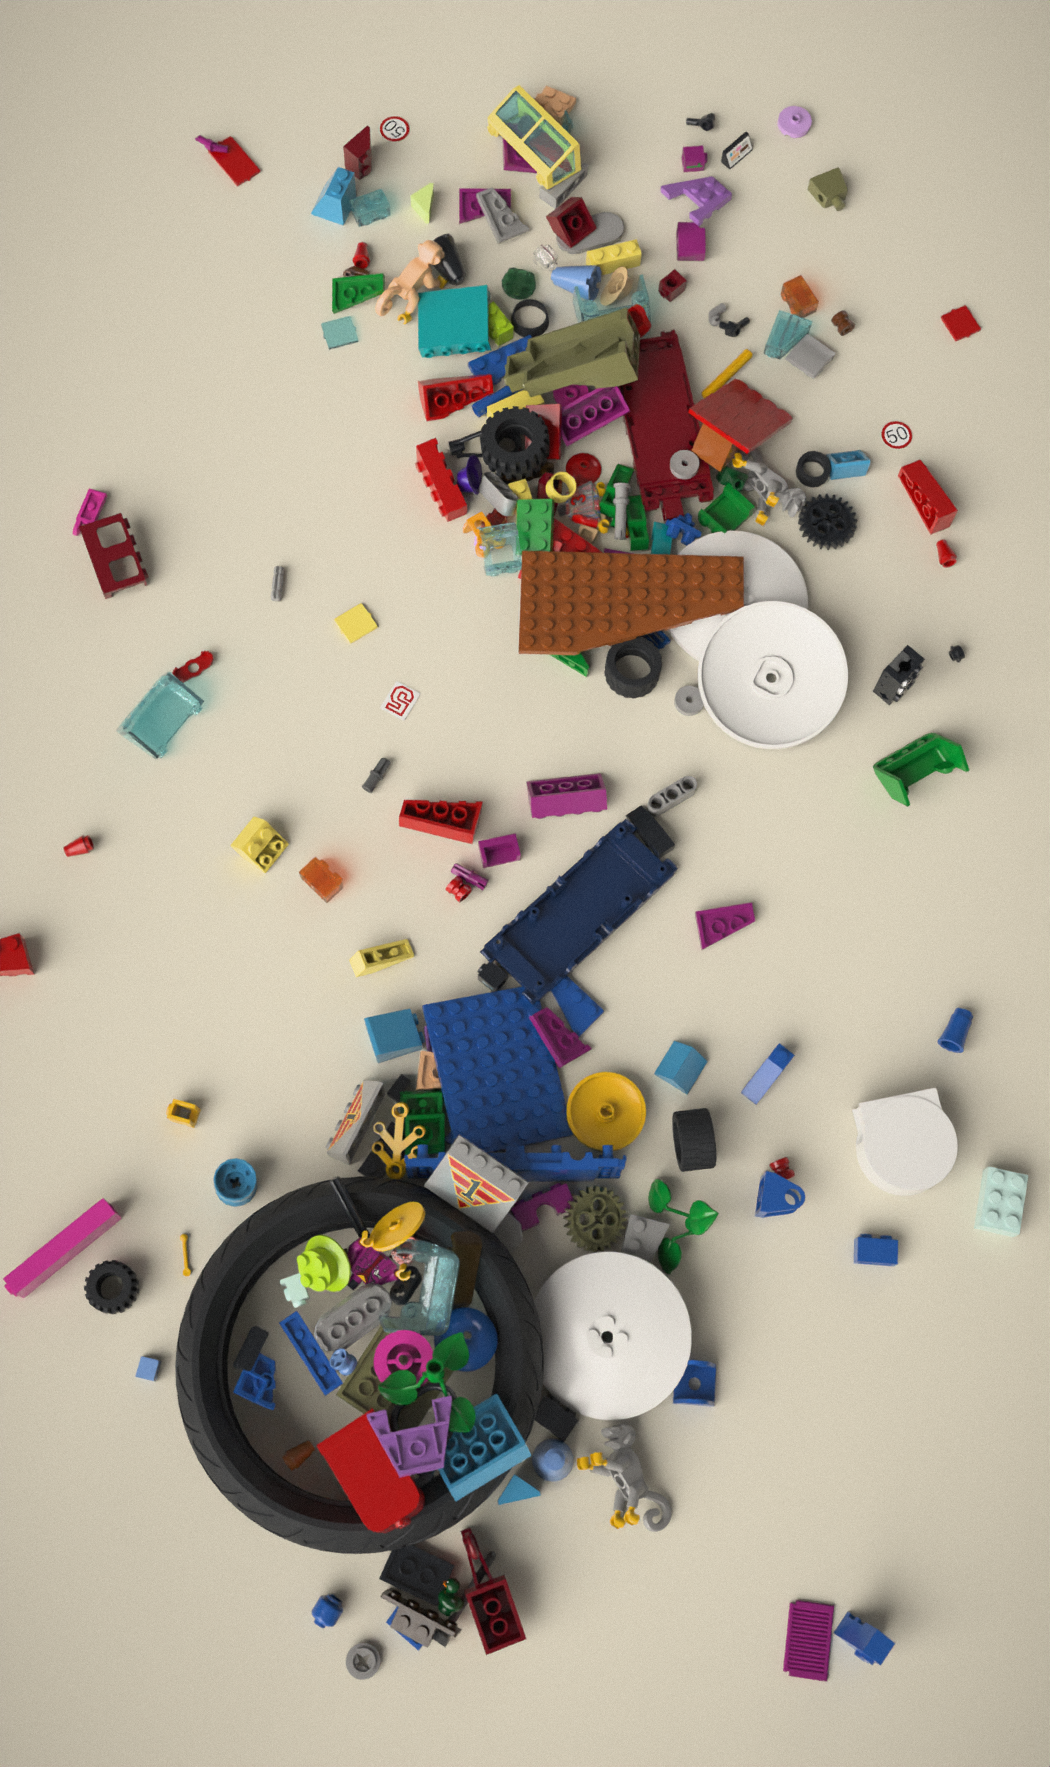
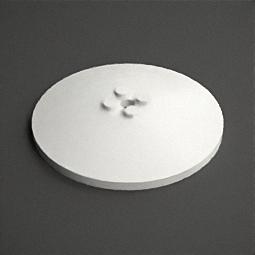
M722 531L693 541L678 554L743 557L744 607L758 602L780 601L795 604L805 609L808 608L807 588L798 566L781 547L762 536L743 531H727L725 534ZM731 613L693 621L692 624L670 629L669 632L686 653L699 661L702 649L709 635Z
M780 601L750 604L724 618L706 640L698 666V686L701 699L713 721L725 733L737 741L762 749H784L797 746L822 732L839 711L848 683L847 660L842 645L833 630L811 611L795 604ZM768 674H774L776 676V681L774 683H770L766 680V676Z
M615 1251L594 1252L575 1258L563 1265L547 1279L538 1292L534 1303L539 1316L543 1339V1384L566 1407L579 1414L596 1419L620 1420L643 1414L660 1404L679 1383L691 1354V1320L679 1290L669 1277L655 1265L628 1253ZM610 1331L613 1334L612 1342L607 1343L602 1339L603 1332Z

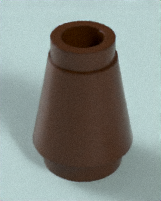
M307 1440L285 1451L286 1454L282 1458L288 1468L293 1471L295 1468L299 1469L315 1451V1448Z

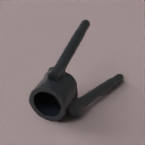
M478 431L463 438L449 441L451 455H456L457 459L470 457L471 455L483 457L482 454L462 453V451H465L464 442L479 437L482 432Z

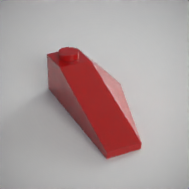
M492 374L418 381L419 396L426 421L444 419L449 414L463 409L464 406L493 393Z

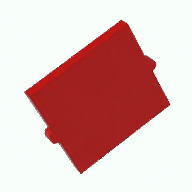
M966 305L958 309H952L951 312L940 317L955 342L965 337L969 338L970 335L981 330Z

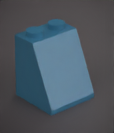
M338 167L324 185L311 214L344 226L357 199L354 172Z
M411 1009L364 1018L378 1064L423 1049L422 1043H425L422 1031L418 1032L416 1025L419 1022L416 1013L412 1014Z

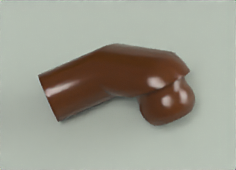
M352 266L343 272V277L369 275V271L356 266Z

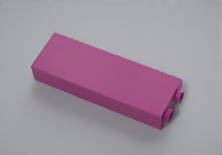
M102 1198L3 1279L7 1284L4 1287L11 1295L25 1298L122 1219L121 1216L107 1200Z

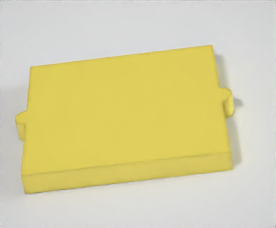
M362 603L334 619L341 629V634L345 635L350 644L378 628L371 617V613L367 612Z

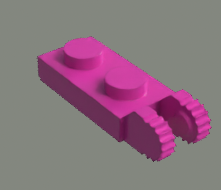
M88 489L76 517L73 535H79V526H82V524L85 525L98 520L107 499L106 493Z

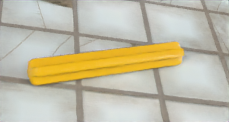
M745 349L702 391L701 396L705 399L711 393L720 389L752 358V352L749 349Z

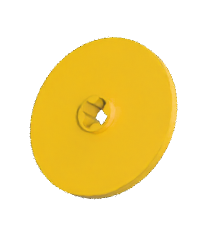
M408 1202L387 1213L375 1225L370 1234V1238L373 1235L375 1236L373 1249L376 1251H387L409 1239L424 1220V1207L418 1202Z

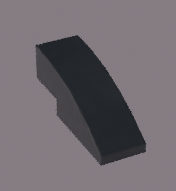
M639 806L626 815V818L635 825L637 829L635 831L645 845L651 848L658 859L674 850V842L644 807Z

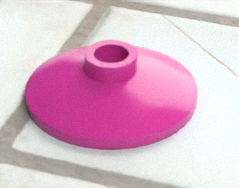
M569 385L553 390L554 400L557 404H561L562 408L588 394L586 385Z

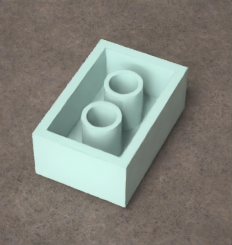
M994 1167L984 1169L974 1228L1010 1237L1019 1235L1028 1175Z

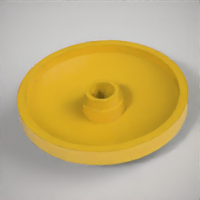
M599 1072L585 1077L574 1087L568 1099L566 1116L570 1130L583 1145L603 1152V1145H613V1151H617L630 1145L639 1136L646 1119V1105L642 1093L631 1080L617 1073Z

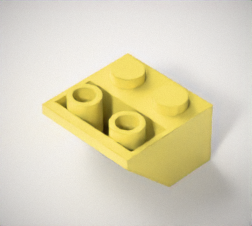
M254 816L230 846L245 860L266 873L289 843L266 820Z

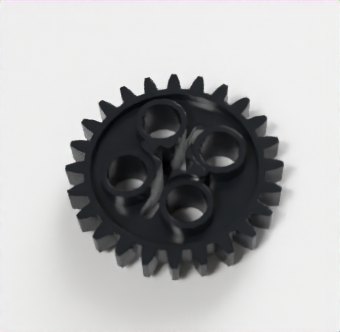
M826 493L825 498H822L819 494L817 499L812 497L811 502L806 501L805 506H802L798 518L800 519L798 524L801 525L799 531H804L802 537L808 536L807 543L813 541V547L820 544V549L826 546L827 550L830 549V546H833L836 550L838 544L843 547L845 542L849 543L857 528V519H854L856 513H851L853 507H847L848 501L842 503V497L836 500L835 494L832 498H829L828 493Z

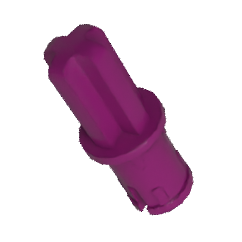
M455 863L451 869V873L465 880V883L469 882L482 891L489 881L474 873V870L471 871L458 863Z

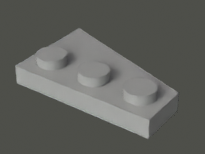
M493 187L476 194V198L497 243L529 231V228L523 225L518 219L517 214L508 208L507 203Z

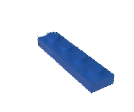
M298 1311L279 1322L324 1395H328L343 1384L335 1369L330 1366V1361Z

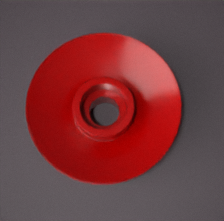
M578 453L567 461L565 470L575 479L576 485L578 483H595L601 475L600 462L591 454Z

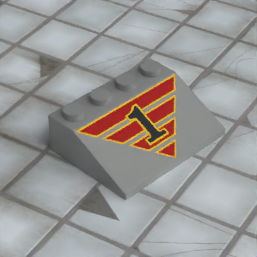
M363 1081L361 1085L358 1084L353 1093L355 1098L352 1103L348 1102L344 1110L346 1115L343 1121L339 1120L335 1127V1131H337L335 1137L330 1138L326 1145L329 1156L350 1165L385 1096L384 1086L380 1081Z
M459 1134L424 1186L493 1233L527 1186L528 1181Z

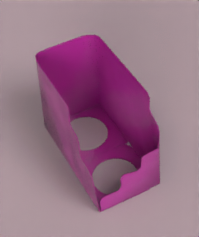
M678 222L676 229L677 261H704L706 253L705 228H700L694 222Z

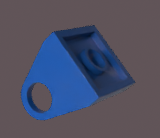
M766 1171L760 1177L755 1217L765 1218L795 1212L805 1202L803 1189L774 1172ZM790 1189L797 1190V1191L800 1193V1196H801L800 1202H799V1197L797 1196V1194H796L795 1192H793L792 1190H790ZM785 1194L791 1195L794 1198L795 1205H791L786 1201Z
M688 1360L685 1372L673 1390V1404L714 1407L716 1364L708 1361ZM691 1378L699 1380L700 1387L697 1390H692L689 1387V1380Z

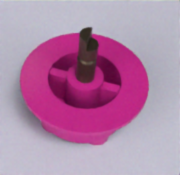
M399 1330L390 1333L379 1343L374 1354V1369L377 1377L383 1382L396 1371L408 1370L415 1375L417 1384L423 1376L422 1373L426 1372L427 1362L433 1359L432 1347L422 1335L414 1331ZM428 1378L424 1380L421 1386H423L428 1381Z

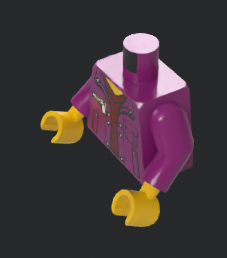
M363 1231L362 1237L349 1245L347 1257L352 1274L348 1286L353 1291L361 1282L384 1285L398 1279L404 1281L409 1279L411 1271L403 1272L406 1270V1264H401L398 1270L394 1262L382 1251L373 1249L375 1236L367 1238L368 1231Z

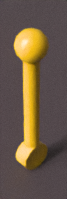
M182 1234L180 1240L183 1244L185 1268L183 1275L188 1277L191 1275V1270L188 1267L186 1243L188 1235Z

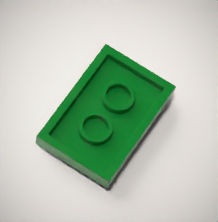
M553 499L517 500L515 555L522 556V551H552Z

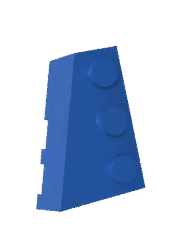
M847 1612L834 1631V1634L856 1650L854 1655L863 1662L872 1666L874 1663L881 1666L895 1643L878 1629L866 1622L863 1624L861 1619Z

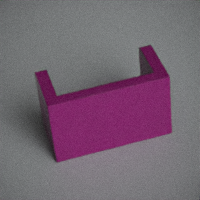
M516 833L478 841L483 868L520 861L521 854Z

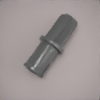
M381 758L376 767L370 770V775L362 785V788L368 793H372L378 782L383 780L382 776L391 762L386 758Z

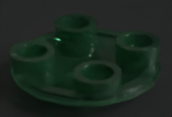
M509 268L502 278L503 291L513 299L523 300L529 298L536 289L535 275L523 269Z

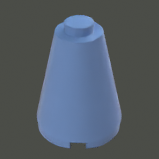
M596 265L556 267L551 273V280L554 285L587 301H594L599 292V288H596L597 282L601 283V268Z
M554 1438L544 1440L537 1445L533 1452V1468L537 1475L546 1481L556 1482L564 1479L573 1467V1453L570 1447L562 1440Z

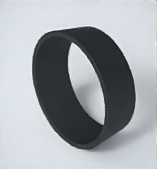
M526 299L519 302L514 307L511 316L513 330L522 337L531 335L533 338L542 335L549 325L546 307L534 299ZM534 306L541 309L545 313L546 318L536 328H525L518 324L514 314L522 307Z

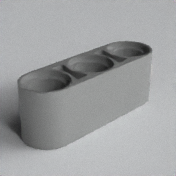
M485 472L479 486V492L500 514L512 516L518 500L517 495L498 475L492 472Z
M685 776L652 795L648 801L647 811L652 816H660L689 799L695 793L697 787L696 779L692 776ZM688 784L692 789L687 790L683 785ZM672 793L677 798L671 799L667 795ZM658 803L661 807L654 808L651 804Z

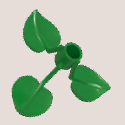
M654 1179L648 1195L651 1210L655 1213H661L665 1208L667 1211L687 1217L685 1227L689 1231L673 1237L672 1240L669 1237H664L658 1247L659 1263L665 1273L671 1275L672 1271L678 1267L682 1257L680 1245L676 1241L688 1235L704 1234L711 1227L719 1213L702 1200H697L692 1204L689 1214L670 1208L667 1205L671 1201L669 1187L664 1181Z
M463 1333L451 1335L435 1347L432 1354L433 1359L427 1362L426 1372L422 1373L423 1376L417 1384L416 1377L412 1372L399 1370L389 1375L386 1380L378 1385L380 1393L388 1401L396 1405H408L417 1399L416 1388H420L424 1380L428 1378L432 1383L439 1382L444 1396H449L443 1379L444 1369L447 1367L452 1371L460 1370L469 1360V1350ZM457 1397L451 1405L449 1431H471L476 1420L474 1407L468 1399Z

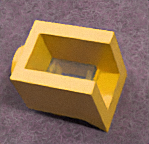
M173 1099L172 1104L168 1105L166 1114L167 1118L172 1122L195 1128L201 1109L194 1104Z

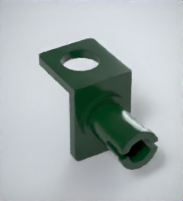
M727 465L723 469V473L722 471L717 472L715 478L724 486L729 483L734 490L742 491L748 475Z

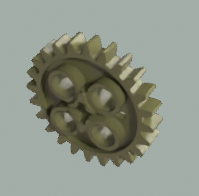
M594 1185L593 1189L586 1186V1191L579 1189L580 1196L573 1194L574 1202L568 1201L571 1207L570 1209H564L569 1213L568 1216L563 1217V1219L568 1220L564 1227L570 1229L566 1235L573 1236L570 1241L573 1243L577 1242V1247H583L585 1251L597 1252L598 1249L603 1252L604 1246L611 1248L610 1242L618 1243L615 1238L616 1236H623L619 1231L620 1229H626L625 1226L621 1225L622 1222L627 1221L626 1218L622 1217L626 1210L620 1209L624 1203L617 1202L619 1196H613L614 1191H607L606 1187L600 1188ZM595 1200L598 1201V1206L596 1209H594L593 1207ZM584 1214V1221L580 1223L579 1218ZM607 1215H610L611 1219L610 1222L607 1224L606 1217ZM596 1228L597 1235L593 1238L592 1232Z

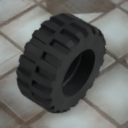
M513 406V409L506 407L501 412L496 411L493 413V417H488L486 424L482 426L480 444L483 460L492 472L496 471V475L500 477L504 475L506 479L511 480L512 477H517V480L522 479L523 476L528 478L532 476V472L535 471L537 473L541 470V465L544 466L547 462V457H549L550 453L549 431L542 417L538 418L536 412H529V409L525 407L523 409H519L518 406ZM511 434H521L532 441L528 448L520 452H508L498 445L504 437Z

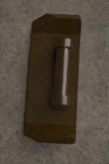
M472 1231L453 1232L450 1236L453 1246L447 1247L446 1251L447 1259L443 1280L440 1287L445 1289L443 1302L438 1305L439 1311L468 1307L472 1303L482 1248L481 1237Z

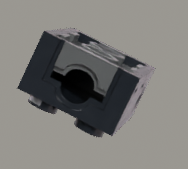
M907 645L883 670L873 692L889 706L893 701L897 703L904 695L905 690H909L914 685L915 680L920 675L919 673L924 668L922 664L925 659Z

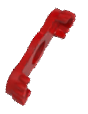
M201 651V655L197 658L188 660L179 669L175 667L172 672L173 677L177 682L184 683L193 677L199 676L202 671L213 664V655L209 651ZM191 664H197L199 669L197 672L192 673L188 670V667Z

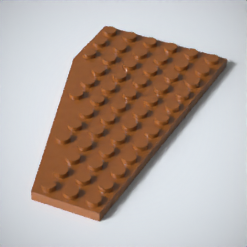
M522 551L519 654L578 655L580 652L605 645H615L636 639V637L660 630H670L719 614L732 613L744 607V559L741 556Z

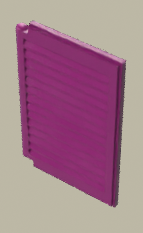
M796 1600V1604H789L783 1671H789V1676L827 1682L834 1605Z

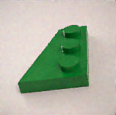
M384 274L332 278V312L334 314L381 295L385 291Z

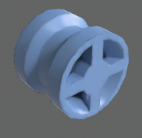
M343 1348L336 1350L330 1358V1366L344 1376L351 1374L357 1365L356 1357L348 1354Z

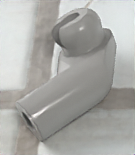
M723 303L709 312V323L712 326H717L721 322L720 314L726 311V306Z

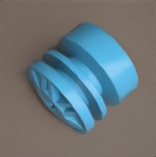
M235 1158L226 1160L216 1169L213 1178L217 1196L223 1203L237 1207L243 1206L252 1200L257 1190L256 1172L252 1165L245 1160ZM237 1181H239L240 1187L236 1186L234 1189L232 1186V1182L236 1183Z

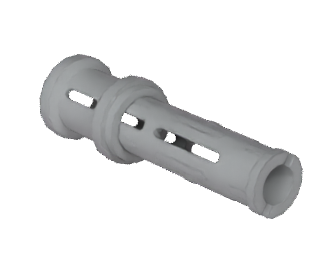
M615 483V499H613V503L616 505L614 539L625 540L626 507L629 503L628 488H630V484Z

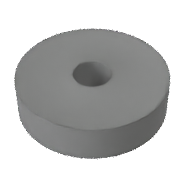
M680 450L672 456L670 470L675 477L690 479L698 472L699 459L693 452Z
M695 686L680 688L674 699L677 711L686 716L698 714L704 705L700 691ZM686 699H691L693 702L688 703Z

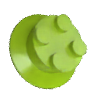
M326 1235L312 1237L306 1245L305 1252L297 1257L301 1284L315 1291H324L326 1289L337 1292L344 1289L348 1285L351 1276L347 1248L343 1249L338 1242Z

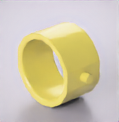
M567 472L556 473L546 484L547 496L556 503L566 502L576 491L575 479ZM557 479L565 482L568 486L569 494L565 496L557 493L553 486V480Z

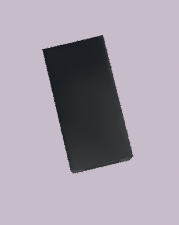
M401 1074L387 1092V1096L396 1103L400 1102V1092L408 1089L412 1083L411 1080Z

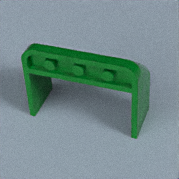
M936 733L923 735L873 765L876 776L891 798L907 807L910 805L907 796L910 793L908 787L935 771L943 774L951 773L955 768L965 772L970 771L962 746Z

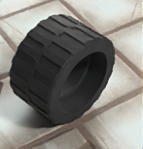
M636 637V639L612 645L607 653L604 671L606 682L610 689L618 695L632 699L643 697L652 692V689L657 685L662 668V656L659 653V649L653 642L644 637ZM625 656H638L648 663L650 673L640 679H630L623 676L617 670L616 662Z
M707 1108L675 1111L672 1116V1130L676 1159L680 1171L686 1172L714 1168L716 1166V1142L709 1110Z

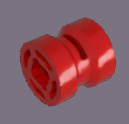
M456 876L447 885L445 890L449 894H453L460 903L468 897L472 888L469 885H465L463 879Z
M788 1157L769 1164L772 1171L787 1180L795 1176L794 1171L789 1168L790 1162Z

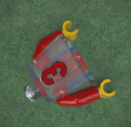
M591 481L578 483L575 493L565 502L566 504L557 507L559 516L567 515L573 523L592 528L599 527L601 533H608L609 521L603 519L598 522L601 519L599 496H604L606 491L605 484L598 482L595 485Z

